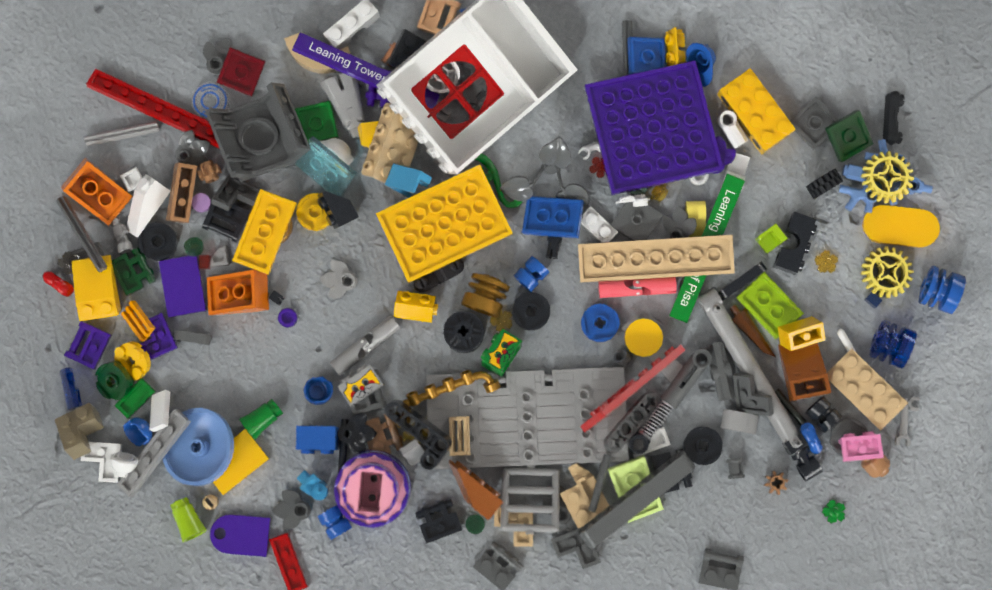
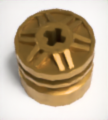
M472 273L471 279L477 281L478 284L474 282L468 283V286L473 288L475 292H465L461 304L479 313L499 318L503 305L498 303L496 299H506L507 296L499 291L508 292L510 286L490 275Z

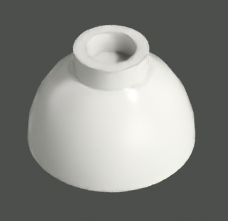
M118 452L111 456V464L117 476L127 477L128 473L136 468L138 459L130 453Z

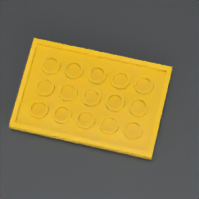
M480 165L376 213L408 283L513 234Z

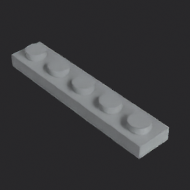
M174 409L169 415L168 426L158 430L137 457L138 464L136 468L128 473L127 477H122L117 485L129 497L135 496L191 421L178 409Z

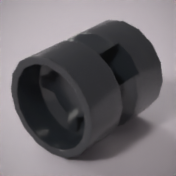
M824 396L818 399L805 412L812 421H817L816 425L823 433L827 432L842 418V415L836 408L830 407L831 403Z

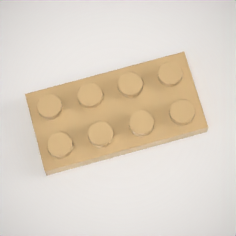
M852 348L827 372L829 381L880 431L908 404Z

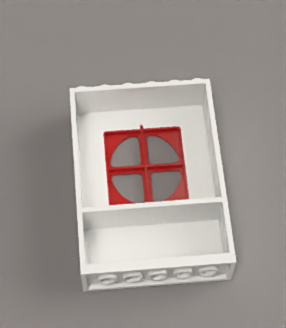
M476 0L376 84V86L379 88L377 90L379 95L383 99L387 98L391 103L389 106L392 111L402 116L403 124L415 132L414 137L420 144H425L428 148L426 151L429 156L438 160L440 163L438 165L445 174L447 172L448 174H458L573 75L577 68L523 0ZM455 61L467 62L475 67V72L459 86H455L442 70L445 64ZM436 74L449 89V94L436 106L429 108L425 101V90L431 76ZM483 77L487 87L486 98L481 109L475 111L462 93L475 80ZM453 99H457L470 117L462 123L448 124L438 120L436 115Z

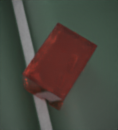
M199 255V269L211 270V256Z

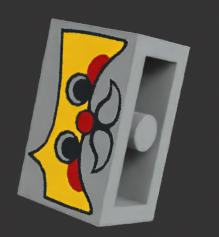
M366 364L356 370V375L353 377L348 375L340 381L341 385L338 388L350 406H354L384 386L371 365L368 367Z

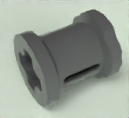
M743 458L726 460L729 467L728 479L745 478L742 470Z

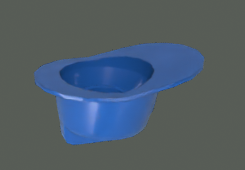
M692 43L686 50L687 62L696 60L702 87H706L710 84L713 77L716 55L708 44Z

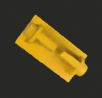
M677 27L667 31L665 35L667 66L686 63L685 50H679V47H685V34L682 29H677Z

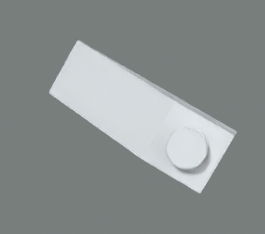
M145 174L135 188L126 226L127 230L137 238L171 192L147 174Z

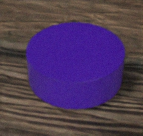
M285 308L279 312L278 321L282 326L290 328L297 323L298 316L293 309Z

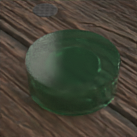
M192 237L186 240L184 249L187 255L195 257L203 252L204 245L200 238Z
M479 515L469 516L465 523L466 529L471 534L481 533L485 527L484 519Z

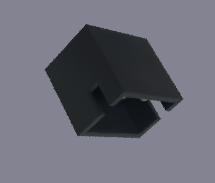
M275 290L269 297L279 306L282 303L279 299H285Z

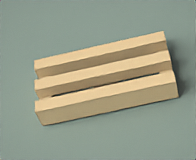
M469 416L449 417V437L452 440L450 456L470 455ZM462 420H463V428H464V451H463V436H462ZM455 421H457L458 452L455 451Z

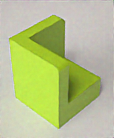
M774 224L755 240L763 251L768 254L788 238L779 226Z

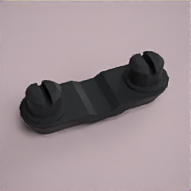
M898 91L888 93L885 97L883 139H886L889 145L900 144L903 140L901 138L903 137L902 133L898 132L899 122L897 115L900 107L905 103L903 101L905 97L900 95Z
M461 259L456 260L449 265L420 277L413 282L414 288L418 292H426L463 271V261Z

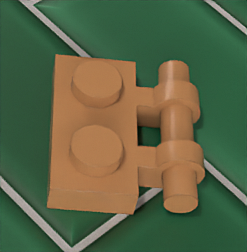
M385 414V423L381 424L379 417L366 421L365 425L372 427L377 432V435L367 442L369 450H380L391 454L390 445L394 444L397 451L403 447V438L401 435L399 436L396 424ZM389 428L392 439H386L384 429Z

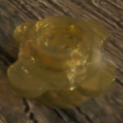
M656 185L651 192L652 196L650 199L661 202L668 194L667 185Z

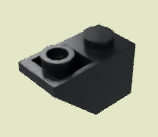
M327 191L317 195L319 198L318 204L321 209L325 210L327 222L334 229L359 217L351 200Z

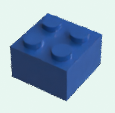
M296 426V450H301V454H315V450H320V454H334V450H339V427Z

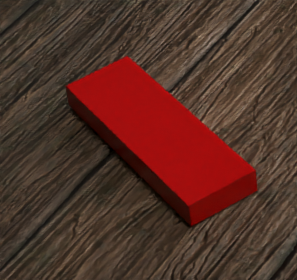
M288 532L269 539L287 590L307 588L306 579Z

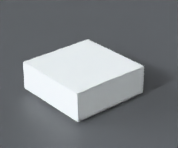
M137 167L120 175L129 193L135 191L139 181L143 178Z

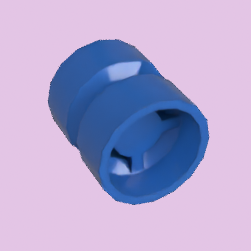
M533 256L524 263V268H520L513 275L530 292L538 286L539 280H543L550 273Z
M338 505L317 516L321 525L327 527L325 532L330 540L352 528L348 519L343 518Z

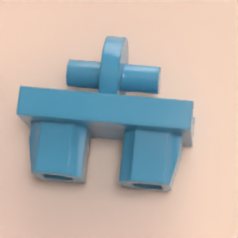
M305 470L297 477V480L302 484L299 488L303 492L319 501L327 497L328 488L326 486L328 484L315 474H309Z

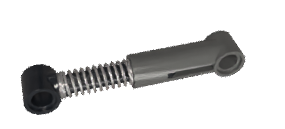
M699 349L692 353L691 357L661 396V404H658L657 409H654L655 412H652L651 418L646 420L647 423H644L643 429H640L629 439L628 449L631 453L642 454L647 451L653 433L655 434L657 428L659 429V425L662 426L661 422L664 423L663 420H666L667 414L670 415L671 409H677L704 370L710 365L712 357L709 351ZM698 354L704 355V364H699L696 361ZM693 367L696 368L687 381L683 382ZM640 439L643 442L641 450L634 448V440Z

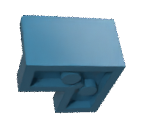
M393 163L385 185L406 197H411L418 185L427 187L432 177L420 170Z

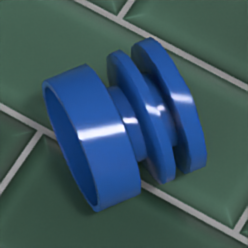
M931 266L921 284L919 304L925 305L928 302V307L932 308L938 301V310L953 314L962 298L966 277L952 272L946 279V269L939 271L937 266Z

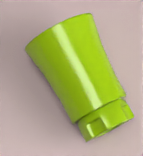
M187 497L179 499L170 505L182 542L190 541L207 531Z

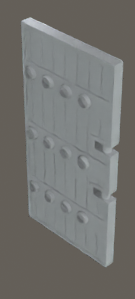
M624 367L552 370V374H544V370L506 372V376L502 377L490 372L488 374L493 379H498L500 384L506 383V388H499L494 392L487 393L483 385L486 381L478 379L472 384L457 387L452 392H445L439 394L434 399H427L428 421L448 436L449 417L469 416L470 455L450 456L449 450L440 464L432 470L451 469L449 460H452L454 463L458 460L466 468L602 463L604 454L611 456L610 462L629 461L628 442L622 449L615 452L607 451L603 444L605 437L626 414V400L586 432L580 427L592 417L590 415L592 411L625 385ZM460 374L426 375V385L435 384L436 387L443 385L442 380L445 378L453 377L454 380H457L461 376ZM552 381V386H545V382ZM462 420V436H463V451H464V428H463V420ZM455 421V451H456V452H458L457 421ZM623 424L621 430L626 435L627 424ZM617 439L611 440V441H612V444H611L612 447H613V446H616V445H615V442H616ZM438 440V446L441 449H445V442ZM429 455V463L434 464V458Z

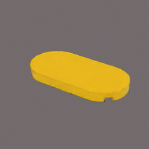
M878 205L873 207L872 213H866L862 221L864 233L871 241L879 244L923 248L935 242L940 232V225L936 216L924 209Z

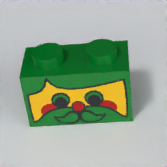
M504 329L499 334L496 333L491 340L492 345L489 349L486 348L481 355L482 366L500 377L503 376L522 347V340Z

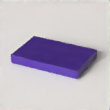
M197 254L159 261L168 318L207 311Z

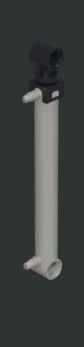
M712 289L698 297L697 301L700 307L709 317L741 373L754 375L755 393L772 395L774 414L767 417L783 442L782 445L788 455H792L793 461L798 460L799 464L796 465V468L803 480L807 482L822 473L823 470L817 459L813 455L811 457L808 456L807 453L810 450L806 447L808 446L806 440L795 427L725 309L717 291Z

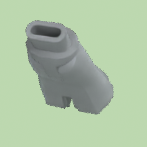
M341 73L339 74L340 78L337 79V76H333L323 80L320 84L335 108L342 124L348 132L350 131L352 139L359 137L357 127L360 123H365L359 82L357 79Z

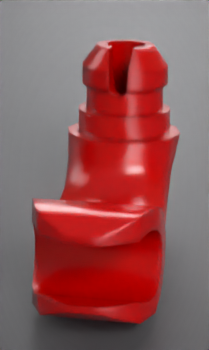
M46 271L43 273L44 282L57 290L61 295L68 297L73 293L74 288L69 282L58 277L53 272Z

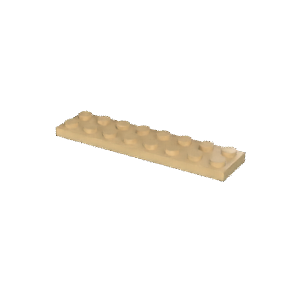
M733 235L578 244L580 283L735 273Z

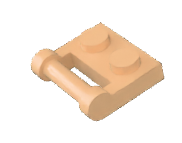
M426 0L417 29L434 35L441 30L438 28L445 5L449 6L450 10L444 27L455 18L457 10H460L461 3L455 0Z

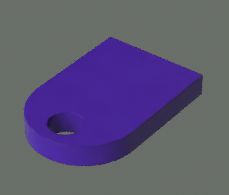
M244 515L222 516L211 527V542L222 553L267 557L271 518ZM218 528H223L226 532L223 539H219L215 535Z

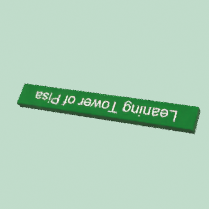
M730 174L726 175L701 237L724 234L745 180ZM707 275L685 276L670 312V317L685 323L688 322Z

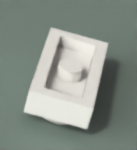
M591 206L582 215L581 225L600 243L610 242L618 234V231Z

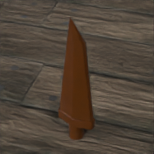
M735 304L730 307V311L735 316L732 318L733 322L763 353L775 357L748 314V311L746 309L740 311Z

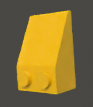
M110 255L101 256L107 265V269L102 272L97 271L90 258L72 261L75 301L79 321L118 316L122 310Z

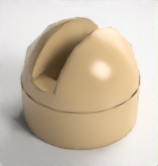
M207 495L203 498L202 504L205 509L214 510L217 508L219 501L215 495ZM207 498H208V499L210 500V502L213 504L212 507H211V506L208 504V502L206 501Z

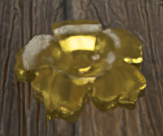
M824 250L820 256H816L814 259L816 265H819L817 270L820 273L834 272L838 257L833 254L830 256V251Z
M501 310L499 318L491 317L490 323L496 326V331L499 332L502 329L505 330V327L510 329L513 326L510 319L512 314L510 311L507 312L505 310L502 312Z

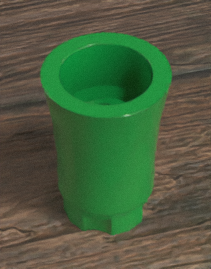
M271 399L267 404L263 403L251 413L241 417L239 421L253 439L256 440L283 412L274 400Z

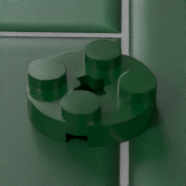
M119 361L107 362L101 365L95 374L98 380L95 382L100 394L107 399L119 400L128 395L134 383L133 378Z

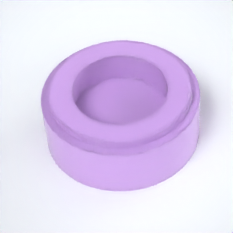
M198 193L192 198V207L199 213L207 212L211 207V199L204 193Z

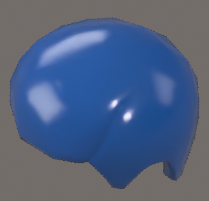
M323 376L312 377L304 386V396L313 405H324L333 395V384Z
M132 418L123 425L128 439L138 447L146 445L153 438V431L149 430L150 424L143 418Z

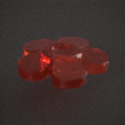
M594 157L592 159L593 165L590 166L589 170L591 173H596L598 178H603L605 175L602 158L600 160L598 157Z

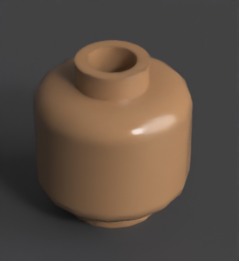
M883 454V458L862 460L861 466L873 478L884 477L889 472L890 460Z

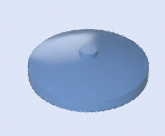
M192 408L182 412L191 422L164 456L163 463L169 474L180 483L191 486H203L217 480L228 468L234 452V438L229 424L220 414L209 409Z

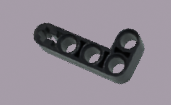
M393 400L385 406V415L428 447L420 458L421 466L426 470H432L440 464L452 446L451 438L401 400ZM394 406L398 407L396 413L393 412ZM408 416L414 419L415 424L413 426L407 423ZM423 428H426L430 431V437H425L423 435ZM438 440L445 442V449H441L438 446ZM428 455L434 458V464L427 462Z

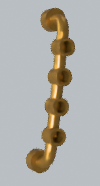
M469 369L461 372V378L454 380L453 377L445 378L442 380L443 385L436 387L435 384L427 385L424 388L425 392L418 394L417 391H411L406 395L407 399L403 400V402L408 406H416L424 400L434 399L439 394L452 392L457 387L472 384L478 379L486 381L483 385L487 393L494 392L501 386L498 379H493L487 372L478 371L472 373ZM409 416L407 417L408 424L411 423V419Z

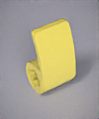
M686 201L685 211L688 214V218H695L697 222L695 232L689 235V237H701L706 226V202Z

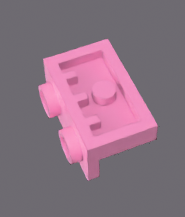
M874 431L863 432V436H855V433L844 434L843 438L838 440L839 444H841L843 462L883 458L881 435H874Z

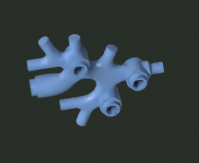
M886 139L879 140L880 152L886 155V152H888ZM866 152L864 159L872 160L871 157L873 155L878 156V154ZM898 154V159L903 157V155ZM854 164L844 165L842 176L861 182L866 180L861 178V174L866 173L862 170V166ZM893 165V170L896 173H900L898 168ZM887 175V181L892 179L890 176ZM914 177L913 181H908L914 187L913 189L907 188L908 194L932 192L933 186L924 184V181L917 177ZM874 181L877 187L882 190L881 183ZM901 181L893 182L890 192L897 191ZM840 185L838 191L851 196L845 206L848 211H852L859 200H863L866 203L864 210L866 213H872L877 195L872 199L868 198V194L872 193L871 190L865 192L868 185L863 186L862 189ZM889 199V201H890V206H893V205H897V204H898V201H897V200H896V202L892 203L891 200Z

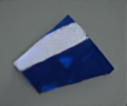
M70 367L64 368L59 372L67 410L76 409L82 406L80 390L75 385L73 369Z

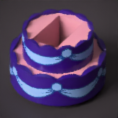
M380 450L360 452L349 458L340 469L334 486L335 500L342 514L351 522L363 527L374 528L384 526L395 520L407 506L411 495L410 476L403 463L390 453ZM372 475H376L378 477V480L376 482L371 480ZM374 494L376 500L371 501L369 495Z

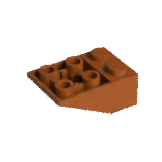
M818 343L793 351L778 344L789 401L831 393L828 374Z
M449 460V465L464 500L482 516L490 520L503 503L499 498L501 494L458 460L455 463Z

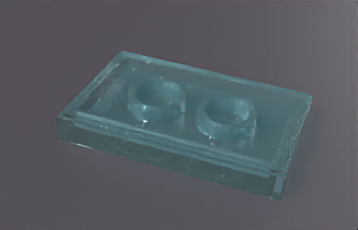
M313 136L308 141L311 150L299 158L295 165L326 191L342 197L357 172Z

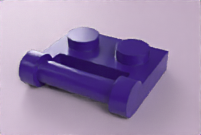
M80 321L77 334L64 356L96 370L112 335ZM88 330L90 334L78 356L75 353Z

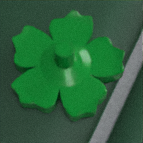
M829 500L826 504L828 508H822V513L825 517H828L827 522L830 524L836 523L837 520L842 522L845 519V513L842 512L846 509L844 504L839 502L836 504L835 500Z

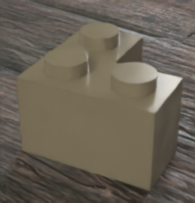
M90 402L54 419L64 451L73 460L92 452L87 436L104 428L99 412Z

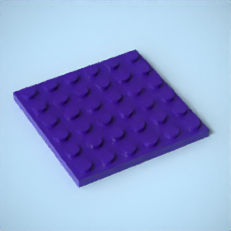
M696 60L585 84L584 88L611 195L723 171L724 168Z

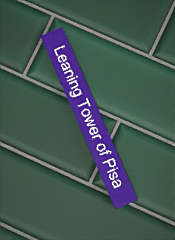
M301 32L292 48V51L375 88H378L376 84L391 73ZM426 88V105L429 108L436 106L440 94Z

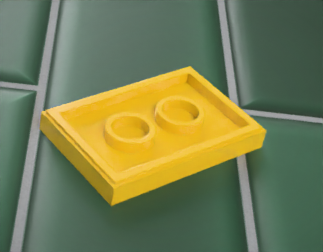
M246 429L234 437V452L231 462L226 471L213 482L222 495H225L269 460V457Z

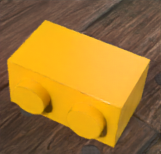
M812 316L778 327L780 345L790 351L825 340L823 322Z

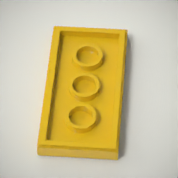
M260 189L232 261L269 275L297 203Z

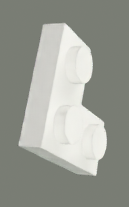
M89 442L92 452L81 456V461L100 462L98 481L118 483L120 477L116 475V471L112 467L111 456L122 452V444Z

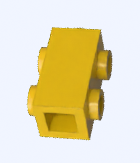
M398 291L395 300L394 317L432 323L433 315L437 316L438 304H435L436 296Z

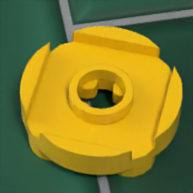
M130 341L115 349L114 361H119L134 381L144 377L149 372L151 360L148 352H144L141 348V344ZM130 357L133 361H135V364H132L130 362Z

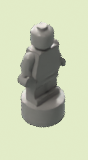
M114 218L112 221L115 226L113 227V240L118 242L116 246L119 255L128 254L133 250L132 243L127 237L129 230H127L125 224H121L120 219Z

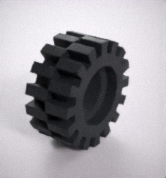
M835 168L807 185L806 188L812 198L816 199L843 182V179Z

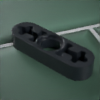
M761 261L719 291L718 294L722 301L767 270L763 262Z

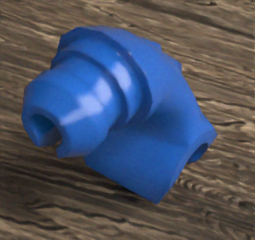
M811 423L802 424L800 433L808 443L810 451L813 454H819L823 447L814 426Z

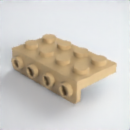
M386 103L381 111V116L361 171L362 175L372 177L383 183H386L393 163L410 168L418 145V141L414 137L415 132L403 124V118L399 113L395 114L389 106L391 103Z

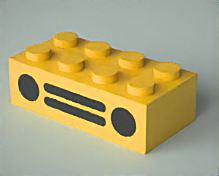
M751 68L721 88L717 93V96L726 108L736 114L741 128L761 155L796 130Z

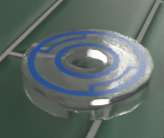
M207 82L195 89L192 94L191 103L196 114L208 120L205 113L207 109H229L230 99L223 86ZM208 97H214L216 99V102L213 106L206 105V99Z

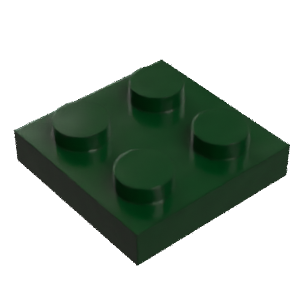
M855 110L825 127L839 162H844L874 144L859 110Z

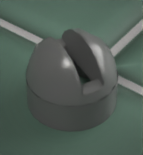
M620 349L615 353L614 361L621 366H625L630 363L631 357L625 349Z

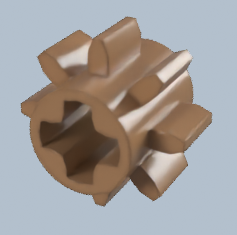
M212 160L200 164V170L197 171L199 179L201 181L205 180L206 184L217 181L219 179L218 174L222 173L219 164H214Z
M772 471L771 477L765 476L768 481L763 485L770 488L768 493L776 490V494L780 495L781 489L787 490L784 485L789 480L782 478L783 472L776 476V472ZM775 478L776 480H780V484H778L777 487L772 486V482L775 481Z

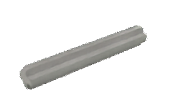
M154 121L86 135L84 140L87 146H93L156 133L160 131L158 122Z

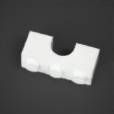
M362 0L324 32L323 36L330 46L342 49L351 42V38L356 32L362 28L367 29L380 18L379 11L369 0Z

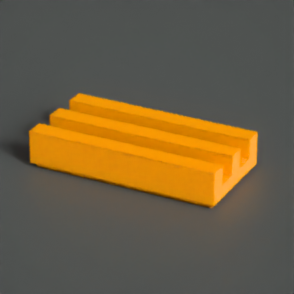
M130 301V306H126V311H123L121 315L141 342L146 341L155 327L138 303Z

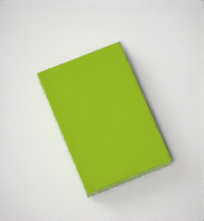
M765 272L736 297L775 340L779 337V326L795 322L804 314Z

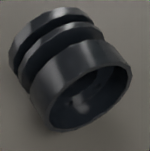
M460 311L452 314L444 324L443 334L446 343L452 350L458 353H470L480 347L484 339V328L477 315L468 311ZM461 327H465L466 330H469V332L466 333L465 337H462V334L458 333V331H461Z

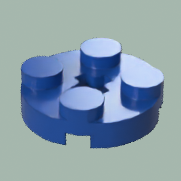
M605 304L590 306L584 312L581 319L583 333L589 340L595 342L610 340L616 335L620 325L617 312ZM597 318H601L602 321L606 322L601 329L599 326H595Z

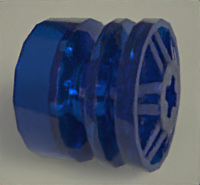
M883 320L873 336L870 357L876 359L879 356V361L883 362L889 355V365L903 369L913 351L917 332L902 327L897 333L896 323H892L890 326V321Z

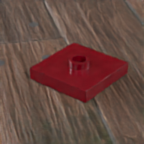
M230 47L216 83L252 97L266 61Z

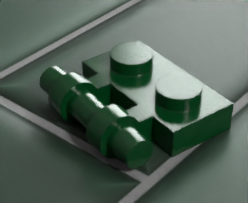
M139 247L132 250L135 257L131 259L125 253L112 260L114 274L126 296H130L144 288L141 280L145 278L149 284L156 282L153 276L154 272L152 268H149L145 261L146 257L141 253ZM139 264L143 272L137 274L134 265Z

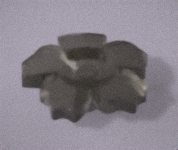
M68 251L62 255L63 259H58L57 263L60 268H63L62 273H65V275L73 272L72 261L81 259L79 255H72Z

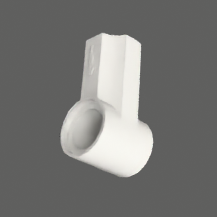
M727 110L718 116L717 124L723 130L734 149L749 141L738 123L734 112ZM723 116L730 117V125L724 124Z

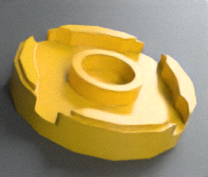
M320 193L305 195L300 199L296 208L298 221L304 228L311 231L323 230L329 226L326 219L327 214L318 204L319 198L317 195Z
M643 318L635 320L628 326L625 331L624 340L631 353L640 357H648L656 353L662 346L663 334L657 323Z

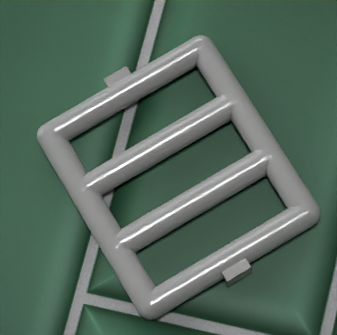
M535 465L527 466V468L504 467L502 469L501 500L503 503L501 504V530L526 532V534L558 532L560 503L559 469L535 468ZM510 475L552 476V487L509 486ZM509 494L552 495V506L509 505ZM509 512L552 513L551 524L508 523Z

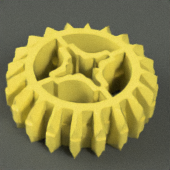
M891 151L886 152V155L883 152H880L878 156L873 155L871 157L872 160L866 161L868 166L862 168L866 172L861 174V178L866 179L862 182V185H868L865 192L871 190L870 198L877 195V202H880L882 198L884 203H888L889 199L892 203L896 202L897 198L899 200L903 199V194L907 195L909 193L907 188H912L913 186L908 182L914 180L913 176H909L913 169H907L910 163L904 164L905 157L903 156L898 159V153H895L892 157ZM885 163L882 172L873 173L876 165ZM893 165L898 168L900 173H896L893 170ZM889 174L888 176H890L892 179L887 181L884 178V175ZM874 181L881 183L882 190L877 187ZM901 181L899 189L890 192L892 183Z
M885 246L883 251L881 248H877L876 253L872 251L869 253L870 257H865L864 260L868 264L863 263L861 265L862 268L866 269V271L861 272V275H866L862 282L868 281L869 284L866 286V289L873 287L871 291L873 294L879 291L878 297L880 298L884 295V292L886 298H890L891 294L893 297H897L898 292L902 294L905 292L904 288L910 287L906 281L913 280L908 274H912L914 271L908 270L912 263L906 264L905 260L909 257L905 256L902 258L903 251L900 250L896 254L895 247L889 252L888 246ZM880 258H891L895 261V263L889 265L885 261H882ZM876 263L878 275L874 278L873 266ZM893 267V269L890 270V275L881 277L884 274L885 270ZM900 267V269H901V278H900V281L898 282V280H897L898 277L896 276V270ZM886 280L889 284L892 283L894 287L887 288L878 283Z

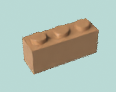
M184 163L174 164L167 221L189 223L197 166Z

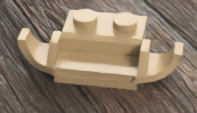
M576 463L568 467L576 485L560 493L577 528H580L606 509L609 504L603 492H601L596 513L588 511L596 479L592 473Z

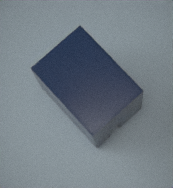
M870 292L864 301L873 308H877L882 299Z

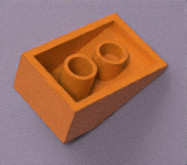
M87 158L83 159L61 186L66 194L108 226L133 197Z
M248 270L207 277L208 315L251 313L269 310L267 274L257 270Z

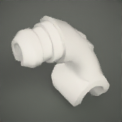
M598 142L581 147L578 155L582 151L587 152V156L583 158V160H587L592 151L598 150L600 152Z

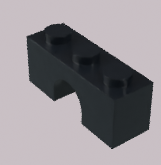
M798 212L791 214L785 232L795 236L797 246L793 250L780 248L773 268L793 275L797 274L798 271H802L805 263L802 260L804 253L808 254L811 243H809L810 236H814L817 229L815 218Z

